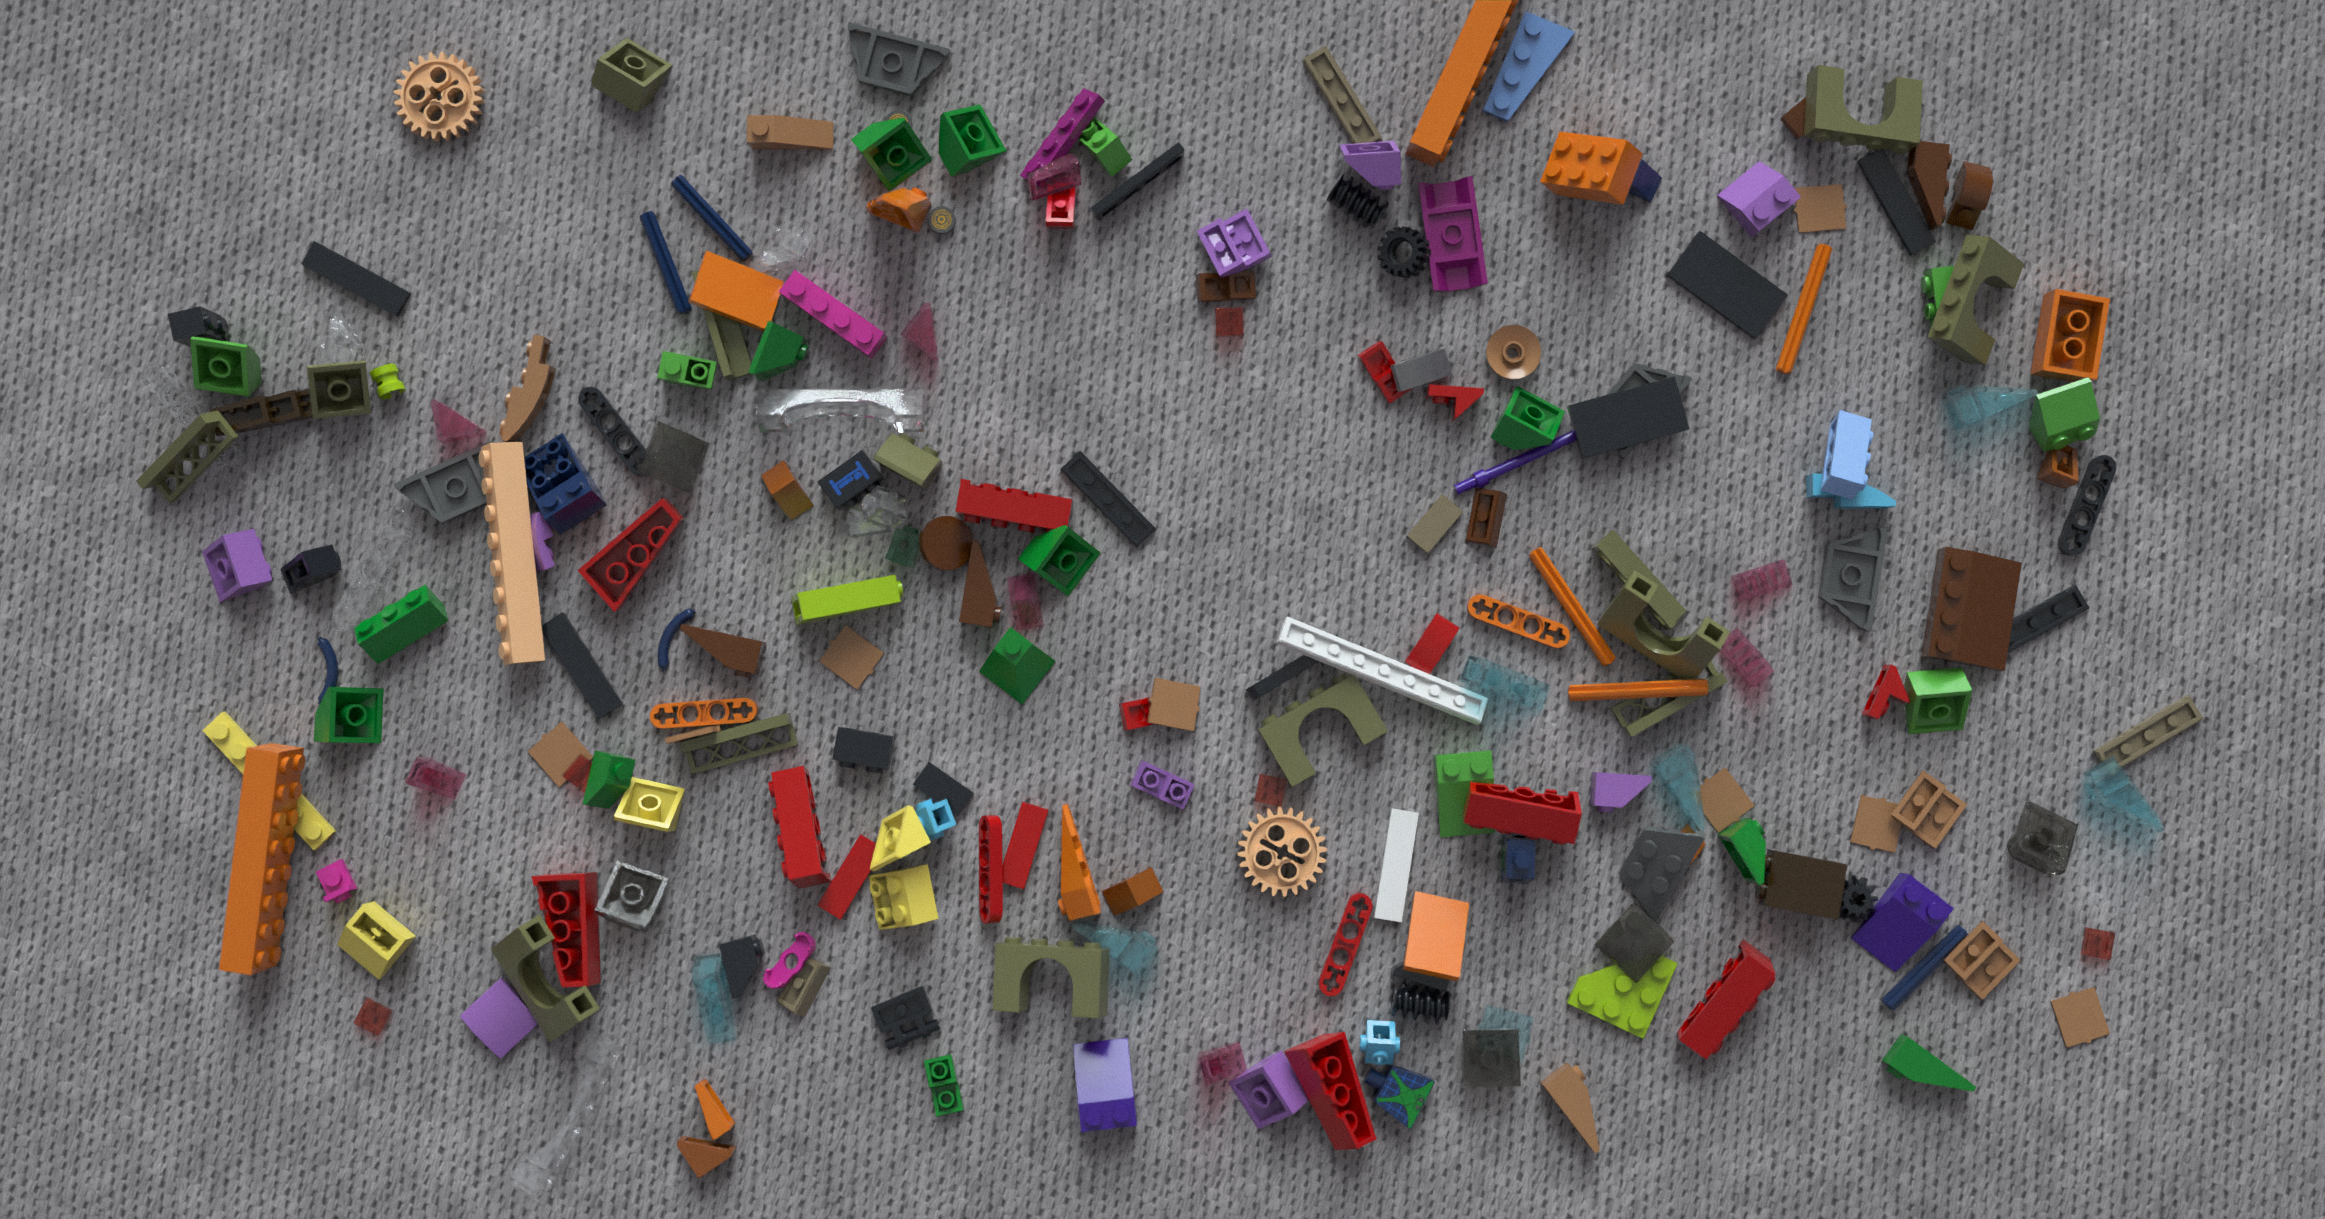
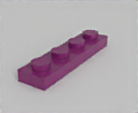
M1083 88L1074 98L1073 103L1065 114L1058 120L1057 125L1049 136L1044 139L1033 158L1028 161L1020 176L1027 182L1042 188L1105 100L1099 94Z

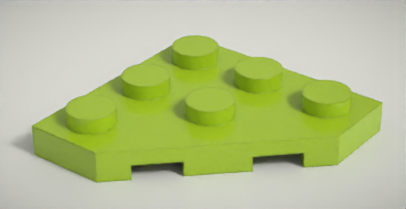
M1648 951L1639 956L1578 977L1566 1003L1643 1039L1678 963L1653 951Z

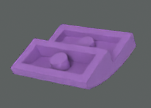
M1248 209L1239 212L1225 221L1219 218L1197 230L1220 277L1246 270L1272 257Z
M502 977L460 1015L472 1032L500 1059L538 1024L516 989Z

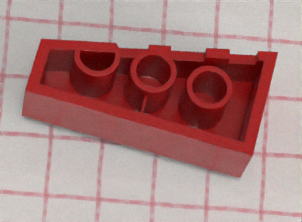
M960 480L955 512L959 516L964 517V522L980 524L981 519L991 521V526L1007 529V524L1018 525V531L1034 533L1035 528L1048 532L1063 525L1069 527L1073 505L1072 499L1042 493H1034L1033 495L1028 494V491L1015 488L1002 490L1001 487L988 483L979 484V486L970 484L971 480Z
M661 498L577 571L614 612H617L685 518L667 498Z
M804 766L771 772L772 781L768 785L770 795L776 801L777 808H773V817L776 825H780L781 834L777 835V841L780 851H784L785 861L781 863L784 878H788L799 889L831 882L830 873H826L822 862L827 860L825 848H823L821 840L817 841L816 837L821 834L817 814H812V809H816L809 771Z
M1470 782L1463 810L1464 823L1476 829L1491 828L1502 834H1522L1526 838L1533 840L1539 838L1548 839L1559 845L1567 843L1575 845L1582 817L1578 792L1569 791L1568 796L1557 795L1556 790L1545 789L1544 793L1541 794L1535 793L1529 787L1521 786L1515 788L1514 791H1509L1505 785Z
M597 872L531 876L533 885L536 886L539 899L537 900L540 910H543L546 924L555 937L551 941L554 949L552 954L561 987H583L601 983Z
M1744 939L1738 946L1742 949L1736 959L1729 958L1724 965L1721 981H1713L1704 995V998L1707 999L1706 1002L1699 1001L1677 1032L1682 1043L1706 1060L1711 1054L1715 1055L1721 1049L1724 1043L1722 1040L1725 1036L1736 1031L1743 1014L1754 1009L1758 1002L1757 997L1763 990H1769L1776 979L1774 977L1776 973L1770 958Z
M1345 1032L1322 1034L1284 1051L1335 1150L1358 1149L1377 1140Z

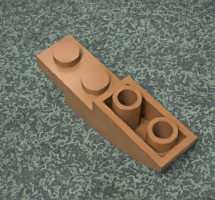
M533 334V339L529 341L526 355L529 357L527 368L523 369L521 375L523 388L512 386L511 393H508L506 396V419H503L500 425L502 441L516 442L532 425L547 399L556 369L546 365L551 340L544 336Z

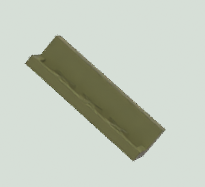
M699 270L691 272L694 283ZM702 308L723 377L731 381L750 375L748 371L752 361L740 322Z
M219 411L200 414L136 482L142 489L156 486L169 503H173L238 438V435ZM217 427L226 436L222 442L215 441V429ZM200 444L207 445L208 456L206 458L199 457ZM185 460L191 461L192 473L190 475L183 474V462ZM169 477L176 478V489L173 492L165 482Z
M1611 530L1592 547L1593 551L1623 584L1636 570L1659 585L1645 608L1665 630L1672 629L1677 624L1676 621L1687 612L1614 530Z
M1712 662L1707 665L1712 675L1706 679L1708 682V693L1728 681L1722 672H1717ZM1671 673L1659 681L1673 680L1677 676ZM1704 695L1679 696L1665 702L1666 697H1662L1660 706L1656 708L1644 706L1646 698H1642L1641 704L1633 703L1640 698L1626 699L1612 707L1611 710L1627 737H1633ZM1628 705L1639 707L1637 719L1627 724L1619 710ZM1643 709L1650 710L1648 713L1642 715Z
M785 713L679 742L681 752L686 753L691 774L797 746L798 741L790 713ZM787 726L791 739L790 742L779 744L771 739L776 728ZM771 730L768 736L761 733ZM757 734L765 739L760 750L752 751L744 746L750 735ZM744 737L741 744L735 741L736 739ZM730 741L739 748L734 757L727 759L718 754V751L723 743ZM768 742H771L775 745L772 747L765 748ZM717 745L715 751L708 748L710 746ZM704 749L712 754L706 765L696 767L692 751ZM742 749L749 752L743 755H739ZM715 756L722 759L721 761L713 762Z

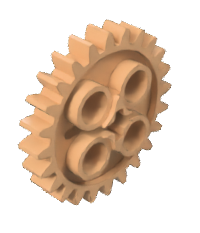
M429 52V60L427 61L421 55L418 56L420 64L415 65L410 61L409 65L412 70L410 72L406 70L401 71L406 77L405 80H396L402 86L401 89L394 90V93L401 97V99L394 102L397 107L402 108L397 114L401 118H405L403 121L404 125L407 127L412 126L411 131L416 135L421 132V136L426 140L431 135L434 141L439 142L442 135L448 142L450 141L451 133L461 138L459 130L463 128L465 131L470 132L467 124L469 122L473 124L478 123L473 117L474 114H483L477 107V105L485 103V100L478 96L485 92L481 86H477L482 80L478 76H473L476 71L471 66L467 67L468 63L465 60L461 59L458 62V58L454 54L447 58L444 52H440L437 59L432 52ZM441 73H446L445 80L437 83V77ZM421 90H425L424 97L416 101V94ZM440 92L442 99L438 101L436 95ZM463 93V100L460 103L454 104L455 96ZM442 110V117L437 121H433L435 112Z
M1280 806L1277 808V814L1273 815L1269 808L1265 818L1259 813L1256 814L1259 822L1255 824L1252 821H1248L1252 829L1251 831L1242 830L1247 839L1238 841L1239 845L1245 847V850L1237 852L1238 856L1245 857V860L1239 866L1249 868L1244 876H1254L1251 883L1253 886L1261 882V892L1270 887L1272 896H1275L1278 889H1281L1284 897H1286L1288 889H1291L1297 895V886L1299 885L1307 890L1308 887L1305 881L1309 879L1315 883L1316 879L1312 874L1314 872L1322 873L1323 871L1317 865L1318 863L1326 862V859L1321 857L1320 853L1327 851V848L1319 846V843L1325 840V837H1316L1315 835L1320 830V827H1310L1313 820L1311 817L1303 821L1302 811L1296 817L1293 816V808L1289 807L1286 814H1283ZM1274 825H1279L1283 828V837L1276 841L1271 840L1268 836L1269 829ZM1298 838H1305L1308 842V848L1303 853H1297L1293 849V843ZM1264 839L1277 847H1282L1283 844L1287 845L1286 850L1304 859V863L1300 864L1286 856L1278 859V853L1262 845L1260 840ZM1261 850H1267L1271 854V861L1266 865H1260L1256 862V854ZM1293 863L1295 865L1296 872L1292 877L1286 878L1281 875L1280 870L1283 864Z

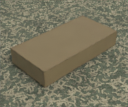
M1442 494L1409 532L1407 537L1428 554L1463 511Z

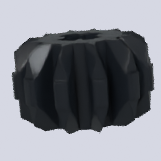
M1850 875L1848 880L1845 879L1839 918L1846 920L1849 917L1851 922L1856 923L1859 917L1863 920L1868 919L1866 910L1876 911V908L1871 905V901L1876 902L1879 899L1877 896L1870 895L1876 888L1874 885L1867 886L1868 879L1861 877L1858 880L1856 875ZM1852 893L1858 894V899L1855 898L1858 901L1856 904L1849 902V899H1853L1850 897Z

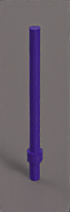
M1574 430L1555 438L1550 445L1538 446L1486 471L1481 469L1473 473V477L1453 485L1457 495H1460L1475 487H1484L1494 478L1575 442Z

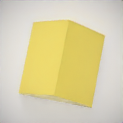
M632 777L630 787L625 791L614 815V820L665 832L675 831L685 788Z
M908 805L882 819L869 870L876 871L931 843L912 806Z

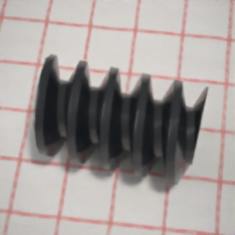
M1343 174L1329 193L1327 201L1331 203L1338 199L1336 203L1337 209L1346 205L1345 215L1348 216L1355 211L1353 220L1357 222L1364 218L1362 227L1367 228L1372 224L1373 229L1387 210L1389 203L1386 202L1379 206V195L1371 200V189L1361 193L1363 184L1360 182L1353 187L1354 177L1351 176L1344 180Z
M1395 983L1391 998V1016H1395L1398 1009H1400L1404 1019L1410 1011L1414 1021L1417 1020L1420 1014H1423L1424 1023H1427L1431 1016H1434L1435 1025H1438L1442 1018H1445L1446 1022L1450 1010L1451 992L1445 991L1441 998L1439 989H1434L1430 996L1429 988L1426 986L1419 993L1418 986L1415 984L1408 991L1407 983H1401L1398 989Z

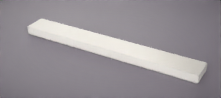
M1290 617L1284 619L1276 644L1475 725H1479L1482 722L1488 698Z

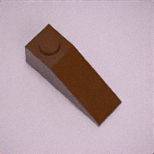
M973 540L959 622L993 628L994 623L1000 622L1002 607L997 606L998 600L979 541Z
M681 624L680 630L727 668L735 669L734 675L751 678L752 673L759 674L766 642Z

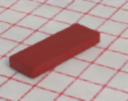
M1022 801L1002 865L1003 883L1021 889L1025 888L1049 809Z
M860 834L817 906L840 920L843 918L871 872L869 869L876 846L874 841Z

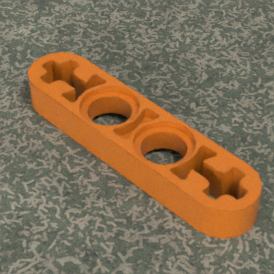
M1475 595L1467 603V611L1474 619L1546 646L1561 648L1570 640V632L1565 625L1486 595ZM1482 599L1484 601L1483 605L1490 609L1493 608V603L1497 604L1498 606L1493 612L1492 620L1487 618L1490 615L1488 612L1481 611L1479 615L1476 614V608L1472 607L1473 602L1478 603ZM1502 609L1510 610L1513 615L1511 623L1507 625L1500 623L1498 620V613ZM1529 618L1536 620L1539 626L1534 634H1528L1523 627L1524 622ZM1544 622L1549 624L1546 630L1555 632L1558 628L1561 629V635L1564 636V639L1554 643L1553 637L1544 634V640L1539 638L1544 631Z
M750 698L664 703L652 708L650 721L657 728L747 723L757 717L759 709L756 702ZM733 702L732 708H741L744 702H747L748 707H752L753 710L748 713V718H744L742 713L733 714L734 720H730L731 709L729 703ZM716 704L722 705L726 711L724 718L721 720H715L711 716V709ZM678 706L677 717L679 724H675L676 718L665 719V724H662L660 719H656V714L661 713L662 708H664L665 713H676L674 707ZM689 706L695 707L698 711V717L694 722L686 721L683 715L684 710Z

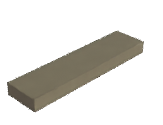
M1327 46L1302 60L1351 142L1355 144L1380 141L1382 136Z
M2186 695L2095 749L2093 753L2106 774L2110 775L2203 720V717L2191 697Z

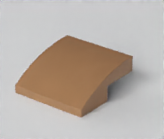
M1922 770L1890 815L1930 848L1936 849L1967 804L1946 790L1945 785Z
M1983 921L1943 959L1951 971L1981 1000L2021 960L2002 943L2003 940Z

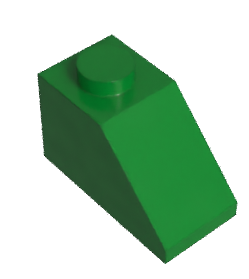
M595 750L582 804L609 809L630 787L636 760L615 753Z

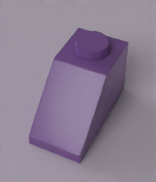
M1592 772L1590 805L1597 806V811L1614 812V807H1624L1650 784L1652 776Z

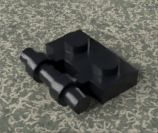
M923 985L871 1007L880 1032L883 1033L888 1030L893 1032L894 1037L885 1040L888 1050L896 1047L904 1048L908 1046V1042L920 1037L923 1039L928 1038L932 1032L941 1029L937 1019L926 1022L924 1015L933 1012V1008ZM915 1020L917 1027L906 1032L902 1030L901 1025Z

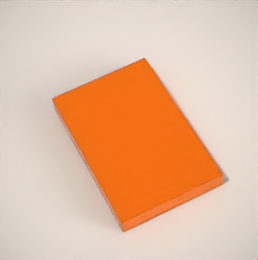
M706 250L688 303L764 332L767 322L772 321L780 296L779 290L782 288L784 281Z
M1415 891L1403 970L1458 982L1461 972L1469 903Z

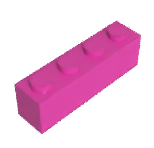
M796 270L792 272L779 290V293L785 299L870 359H873L888 338L880 329Z

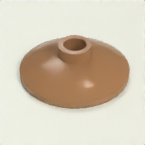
M1507 325L1498 329L1490 337L1486 347V357L1491 369L1499 376L1513 380L1521 379L1531 374L1538 366L1541 358V346L1536 335L1528 328L1520 325ZM1515 349L1517 357L1510 358L1507 355V351Z

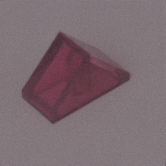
M924 303L901 332V336L932 361H939L932 306L930 303Z
M436 399L432 400L431 408L440 442L448 444L483 436L486 433L485 429Z
M1035 573L1007 577L1010 603L1017 631L1044 626Z
M416 757L405 783L455 799L466 774L430 757Z
M1240 1042L1198 1053L1206 1085L1247 1069Z

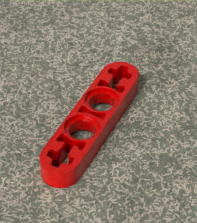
M984 815L979 821V915L984 924L999 923L1003 915L1002 822L997 815Z
M1354 893L1349 897L1321 971L1318 984L1322 993L1327 996H1336L1341 993L1371 914L1372 901L1364 893ZM1360 897L1364 898V904L1367 905V909H1361L1358 918H1363L1362 924L1355 919L1346 918L1348 913L1354 916L1356 908L1352 903L1353 901H1359ZM1349 923L1355 924L1358 928V934L1352 939H1347L1342 934L1343 927ZM1339 949L1345 950L1348 953V960L1343 965H1337L1333 961V954ZM1329 965L1337 970H1344L1342 976L1337 973L1335 981L1339 985L1337 988L1332 987L1331 991L1326 990L1327 985L1323 983L1324 979H1330L1333 971L1327 970Z

